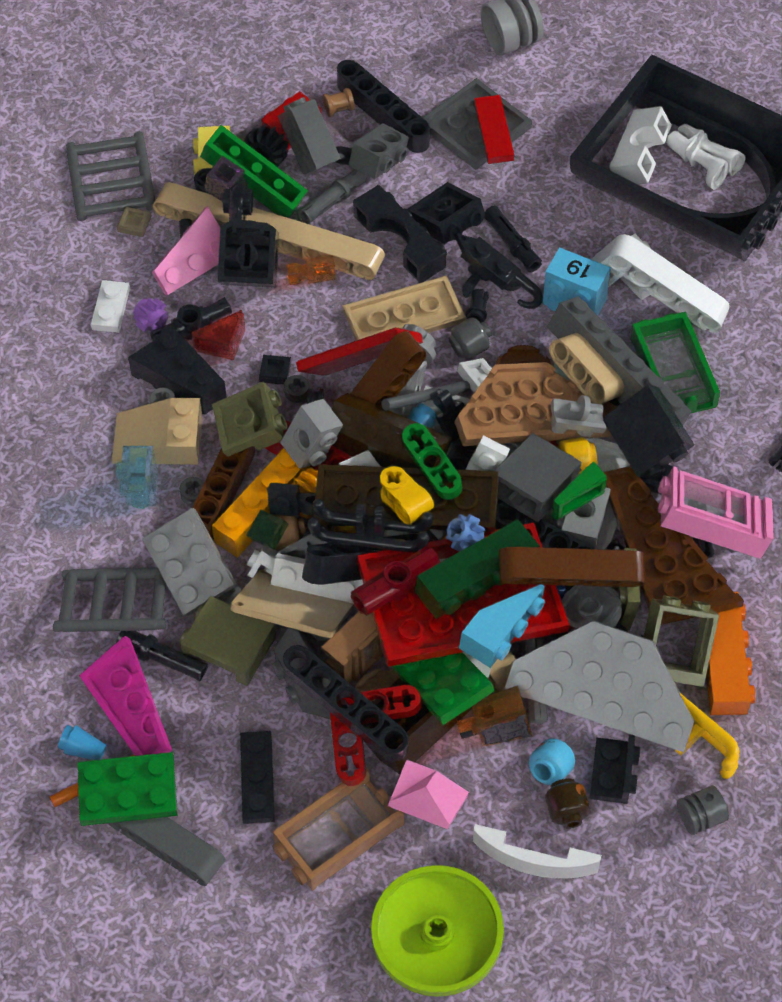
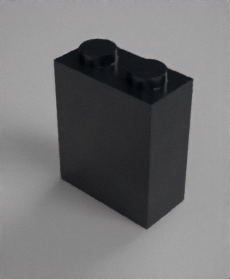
M646 385L603 417L606 427L637 477L654 479L664 473L666 465L672 461L678 462L689 454L687 450L695 445L660 388L656 386Z

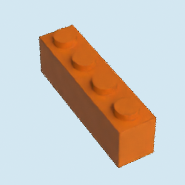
M743 603V607L717 612L719 620L706 674L710 715H747L750 704L755 703L754 685H749L748 676L752 675L751 657H746L745 648L749 646L748 630H743L742 621H745L746 609Z

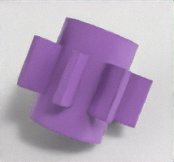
M148 298V300L142 299L137 303L133 311L134 319L137 320L135 325L143 332L163 327L168 319L167 312L164 310L166 305L157 298L154 300Z

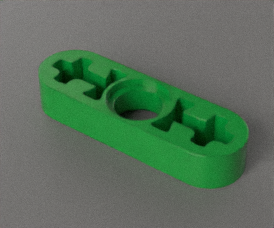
M419 423L408 425L402 433L404 447L439 497L446 500L458 497L462 491V480L458 471L424 425ZM415 434L417 437H421L425 448L420 450L418 443L415 440L412 441V435ZM430 455H436L441 461L438 466L430 468L424 465L425 458ZM444 472V476L449 482H453L454 487L451 489L447 486L443 487L440 474Z

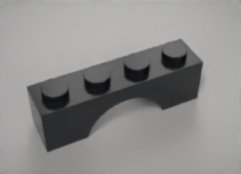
M377 185L353 200L354 217L370 233L377 231L393 232L407 242L408 245L403 251V267L419 283L426 281L446 268L447 251L443 244L436 242L430 236L426 227L419 225L413 219L411 213L406 208L403 209L396 202L390 192H386L380 185Z

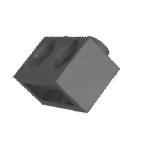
M382 123L353 143L349 166L376 179L383 173H387L399 162L401 163L405 160L408 154L407 143L409 137Z

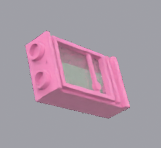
M673 466L668 476H663L658 488V492L661 493L658 513H661L662 527L759 559L762 558L774 539L771 498L765 497L762 500L759 499V496L754 495L753 497L750 496V493L681 470L679 472L678 467Z

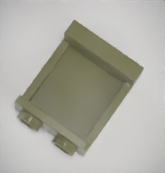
M210 596L205 605L201 604L198 607L193 625L190 629H185L180 638L182 653L188 656L194 655L236 674L237 682L248 686L276 639L275 624L235 613L230 610V604Z

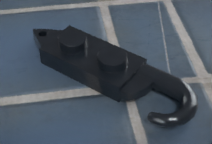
M457 234L455 239L462 252L461 258L501 290L514 291L522 287L534 298L532 302H525L521 299L517 301L523 308L535 309L541 305L543 301L541 289L522 274L520 268L480 236L476 239Z

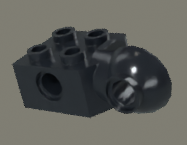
M244 179L235 183L230 189H224L223 212L229 214V222L220 227L218 282L221 285L276 288L279 232L268 223L246 220L247 215H252L254 198L253 189H248L247 180Z

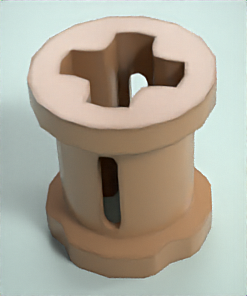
M345 88L343 92L332 95L323 94L324 107L329 117L334 116V113L347 109L349 111L355 110L353 95L349 88Z

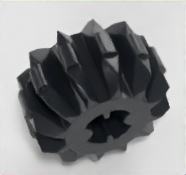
M266 123L262 126L256 125L244 138V142L277 167L280 166L288 155L289 151L287 148L289 142L284 140V133L276 131V126L270 129Z

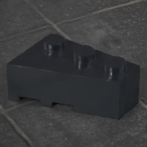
M172 328L128 357L133 377L143 379L152 384L155 389L167 388L174 393L175 398H200L201 410L204 415L213 410V403L227 398L225 381L175 328Z

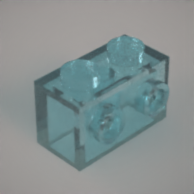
M123 446L122 462H117L116 477L117 480H120V495H125L127 506H133L138 509L156 506L159 475L153 446Z

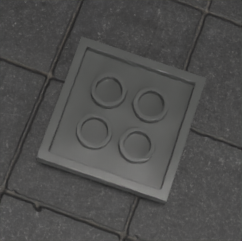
M477 78L423 117L429 123L430 134L475 170L486 163L487 158L474 106V98L498 95ZM501 97L511 142H513L532 128V120Z

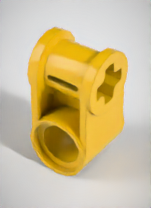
M391 466L381 472V499L397 514L403 523L410 525L419 519L424 512H429L434 508V502L427 490L419 486L402 468Z

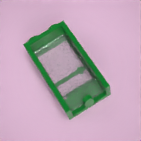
M686 312L670 313L664 317L652 320L645 319L632 324L630 340L638 357L663 380L664 384L676 396L682 399L683 403L692 411L691 413L718 406L720 390Z

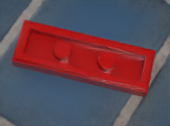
M494 95L474 98V106L487 163L494 164L514 161V150L501 96Z

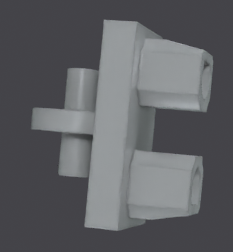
M581 395L577 401L553 398L550 403L552 412L550 421L553 433L563 434L567 429L577 430L580 436L591 437L593 433L603 434L606 430V424L603 421V405L591 403L589 396Z

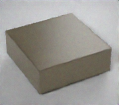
M125 206L117 225V231L144 237L152 217L151 212Z

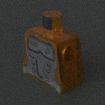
M518 686L485 697L472 706L473 717L457 721L461 739L479 734L483 746L533 737Z

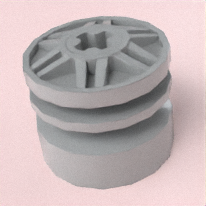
M493 0L482 4L480 10L482 27L487 41L496 54L504 55L517 50L519 45L528 46L531 43L542 40L544 36L543 19L535 0Z

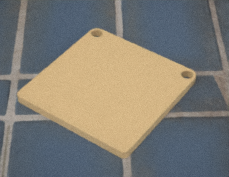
M261 569L231 602L230 610L238 614L321 637L332 638L355 605L345 601L270 585L272 575L265 569Z

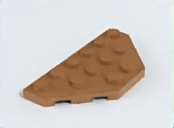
M547 362L497 364L493 366L488 376L461 410L455 420V425L462 446L478 445L483 435L499 444L521 443L532 433L546 441L584 437L580 436L577 430L567 429L563 434L553 433L550 421L552 417L550 403L553 398L577 401L584 394L571 380L568 381L555 372L557 368ZM610 402L602 403L603 417L613 411L616 406ZM606 427V430L603 434L593 433L591 437L585 438H600L613 436Z

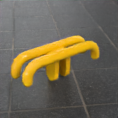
M680 693L694 719V724L685 751H675L680 756L683 755L702 736L725 756L721 762V777L724 779L731 778L738 768L740 754L738 743L728 732Z

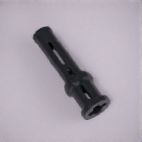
M121 631L116 643L124 636L130 638L131 641L139 642V645L133 642L132 645L135 653L139 655V659L142 661L152 659L198 681L202 680L207 671V663H203L159 643L158 639L152 634L147 636L138 631ZM167 656H171L177 660H180L186 663L187 666L180 664L174 660H171L167 658Z

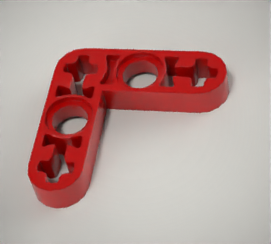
M411 685L360 692L370 701L373 699L382 700L384 702L382 711L391 719L414 716L420 711L422 706L418 690ZM406 695H410L412 700L408 707H404L402 702ZM345 697L339 700L337 705L341 708L342 705H348V708L353 706L354 701ZM388 697L393 698L394 710H391ZM330 713L337 775L341 782L347 786L359 785L366 777L363 740ZM369 717L364 719L361 724L374 723L378 721L374 718ZM346 733L355 734L357 737L355 744L351 747L341 746L339 740L342 735ZM346 756H352L355 768H357L354 770V776H348L347 772H345L348 770Z

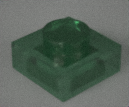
M260 510L246 536L259 544L275 550L289 524L279 517Z

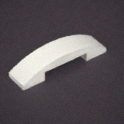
M475 824L473 830V842L482 851L496 861L520 872L547 878H578L589 876L599 871L602 855L570 848L567 859L505 844L506 831Z

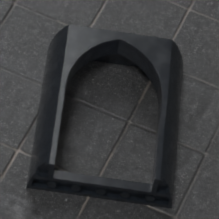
M651 54L571 154L570 169L576 175V178L746 261L754 249L759 250L766 238L765 233L768 230L771 232L774 230L779 220L778 215L782 213V115ZM635 106L640 109L661 106L671 124L678 127L687 124L696 129H703L704 133L707 134L708 140L743 153L745 155V163L756 173L764 187L766 201L752 209L735 213L697 211L662 197L591 161Z

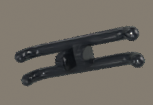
M315 499L312 503L314 513L320 519L334 524L356 526V534L329 531L323 529L316 518H311L308 521V529L320 541L415 553L425 546L427 547L429 543V534L425 531L433 523L431 512H424L421 520L407 525L400 519L385 518V508L382 506H377L374 516H369L366 513L365 504H358L356 514L331 511L325 507L322 499ZM385 530L418 533L416 540L383 537Z

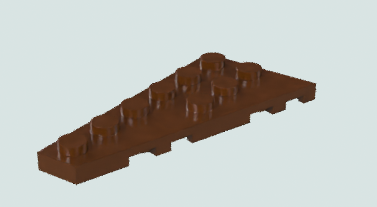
M631 466L604 472L607 476L605 488L611 489L609 502L626 548H636L637 551L644 553L646 583L640 587L649 610L652 598L662 600L663 596L679 598L681 603L692 605V601L705 602L710 604V608L716 613L743 607L744 600L742 597L732 591L727 585L726 578L721 573L715 571L707 561L708 557L689 535L661 526V513H658L659 503L651 495V490L640 477H637ZM664 611L661 625L695 618V616Z

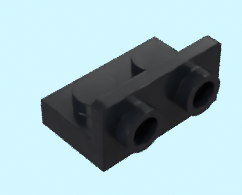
M629 734L628 741L596 737L590 799L628 804L629 794H636L638 775H632V766L639 764L640 746H635V735Z

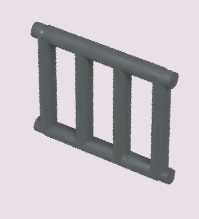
M135 132L134 136L79 145H75L74 142L66 144L75 212L78 221L86 220L87 216L124 211L125 206L135 209L144 207L148 210L153 209L155 195L145 139L142 132ZM129 147L136 148L137 156L79 165L78 155ZM139 167L140 176L82 185V175ZM137 187L143 188L144 197L85 206L84 196Z
M157 567L71 569L62 571V579L65 581L59 620L54 621L53 624L54 632L166 629V621L163 618L166 582ZM155 579L150 618H132L137 580ZM107 580H125L120 619H102ZM77 581H95L89 619L71 620Z

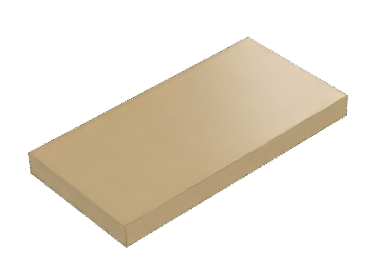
M447 275L343 305V312L355 340L394 327L402 328L405 324H414L430 333L458 325L466 320V316Z

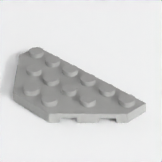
M592 621L514 660L504 689L509 692L510 689L518 687L517 692L522 697L681 752L685 751L694 724V719L687 709L669 670L666 668L655 642L596 621Z

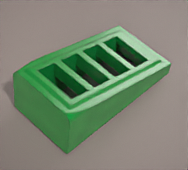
M595 462L586 467L554 499L552 516L555 520L564 517L604 494L607 476Z

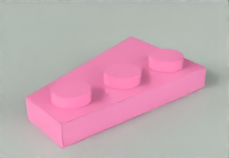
M208 206L203 209L198 218L188 227L183 236L152 271L165 295H169L219 264L220 226Z

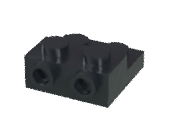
M449 182L407 209L416 222L426 227L432 238L443 244L456 240L455 238L458 233L462 234L466 229L480 225L485 217L480 198Z

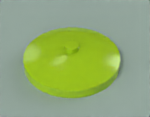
M442 865L419 867L395 879L380 896L372 916V944L375 955L384 971L402 987L426 996L455 995L472 988L482 981L496 964L503 944V917L499 904L492 892L483 882L470 873L455 867Z

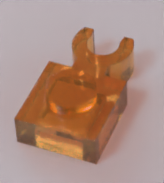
M333 255L306 259V264L304 265L298 263L287 265L289 285L300 284L304 280H308V284L336 280Z

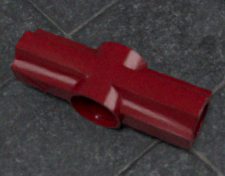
M425 546L402 561L389 562L385 566L383 573L351 591V599L354 602L355 608L360 614L367 616L392 600L400 601L408 596L409 590L416 586L417 575L441 563L438 554L432 548Z

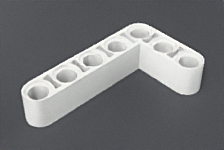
M626 234L617 236L591 259L611 267L609 286L623 276L675 312H686L690 322L703 330L710 329L709 332L712 333L720 331L729 310V303L634 237Z

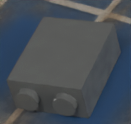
M305 97L283 107L285 112L278 115V118L304 175L341 159L315 98L306 102Z
M532 433L495 470L499 471L498 498L536 522H539L553 507L554 499L579 475L582 462Z

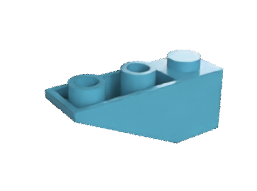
M542 584L479 610L462 631L459 649L489 668L493 666L497 659L502 661L511 648L510 642L513 638H520L528 626L527 620L530 616L536 617L545 604V600L542 599L545 586Z

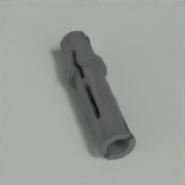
M353 169L342 179H336L329 189L298 210L299 219L306 224H310L338 201L347 199L354 189L366 182L365 174L357 169Z

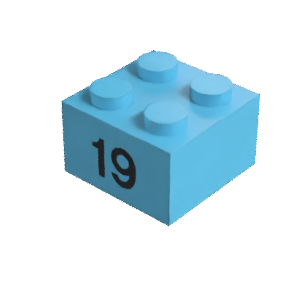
M559 247L545 271L543 304L549 309L556 311L560 302L579 296L598 316L607 300L611 267Z

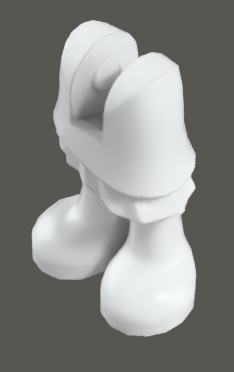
M687 124L679 126L678 132H671L666 139L667 145L679 154L685 162L689 161L691 166L698 162L707 170L705 181L707 186L713 190L722 185L727 174L730 176L735 175L742 169L745 163V155L743 153L708 140L707 134L704 133L703 129H696Z

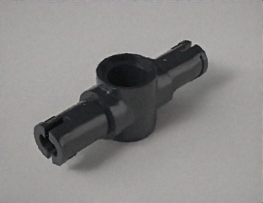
M225 297L204 308L203 306L198 307L192 304L184 305L178 310L177 317L171 319V323L149 332L151 340L154 341L172 328H175L187 340L198 339L203 335L204 328L211 326V323L215 320L232 314V309Z

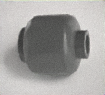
M472 317L454 326L448 339L458 357L463 355L466 359H471L489 348V337L492 336V332L485 321L480 323L476 318Z

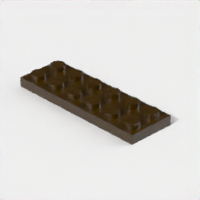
M319 465L315 499H322L327 509L335 512L356 514L357 505L365 504L367 515L374 516L376 507L382 506L385 508V518L399 519L397 514L382 501L380 495L382 488L380 474L387 467ZM402 468L419 486L425 488L432 497L434 508L429 512L433 515V523L429 529L447 530L449 523L453 519L458 518L459 514L466 517L471 514L480 519L478 525L485 528L483 532H495L499 471L457 470L462 480V491L458 497L446 500L437 495L419 468ZM444 472L440 474L443 487L453 488V482H449L446 479ZM315 513L313 514V518H316L320 525L351 526L326 522Z

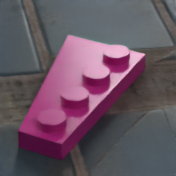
M124 636L82 672L79 677L135 756L169 753L172 751L131 639Z

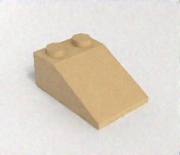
M169 398L117 413L112 463L199 465L202 429L200 398Z

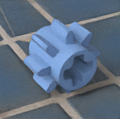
M459 514L458 518L453 519L449 523L446 539L453 542L451 548L460 552L484 538L483 531H485V528L478 525L480 522L479 518L471 514L467 517Z

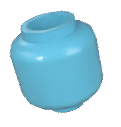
M551 738L543 741L530 755L529 769L537 781L545 785H551L555 781L564 779L574 769L575 755L565 742Z

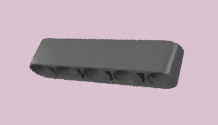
M168 817L107 823L117 831L121 829L120 833L143 848L147 846L146 850L169 865L172 862V867L192 880L196 881L198 879L197 883L201 886H207L226 860L222 853L212 845Z

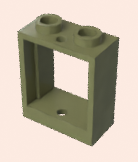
M663 596L662 600L652 598L644 638L653 640L655 644H657L664 611L701 617L690 666L664 662L674 682L704 687L719 614L710 608V604L701 601H692V605L681 603V599L672 596Z

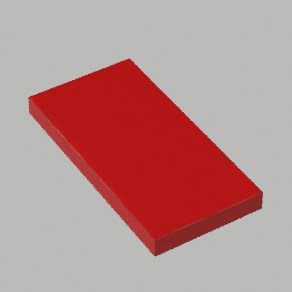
M394 327L298 360L296 362L297 370L301 373L326 376L377 359L392 338L403 331L409 332L419 344L423 343L422 335L419 332Z

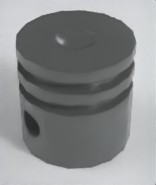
M714 785L680 798L676 802L679 816L691 835H695L729 819L725 800Z

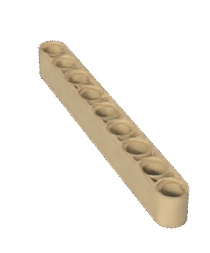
M165 183L153 203V209L158 215L163 217L166 215V218L180 221L181 219L188 218L192 220L193 224L203 209L208 206L220 227L229 222V214L223 212V198L175 183ZM254 207L252 215H247L246 220L268 223L279 232V253L286 255L290 253L289 256L311 263L315 261V264L360 278L365 277L366 280L375 278L385 257L384 251L375 244Z

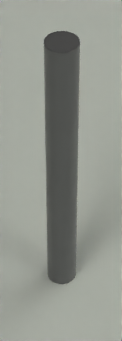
M462 381L383 399L381 405L387 411L430 401V394L437 389H441V391L447 389L451 396L465 393L470 390V384L468 381Z

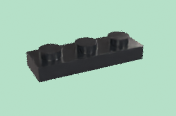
M271 731L240 733L243 824L275 822Z

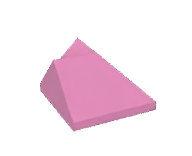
M406 760L388 806L448 829L467 799L469 792L436 770Z

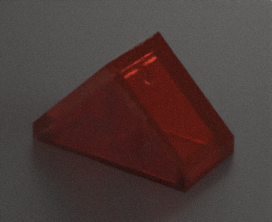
M242 310L192 332L193 347L196 352L234 360L246 330Z

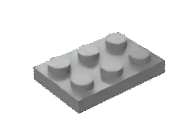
M191 508L142 538L183 616H189L197 611L201 604L205 605L210 596L218 598L237 586L196 509Z

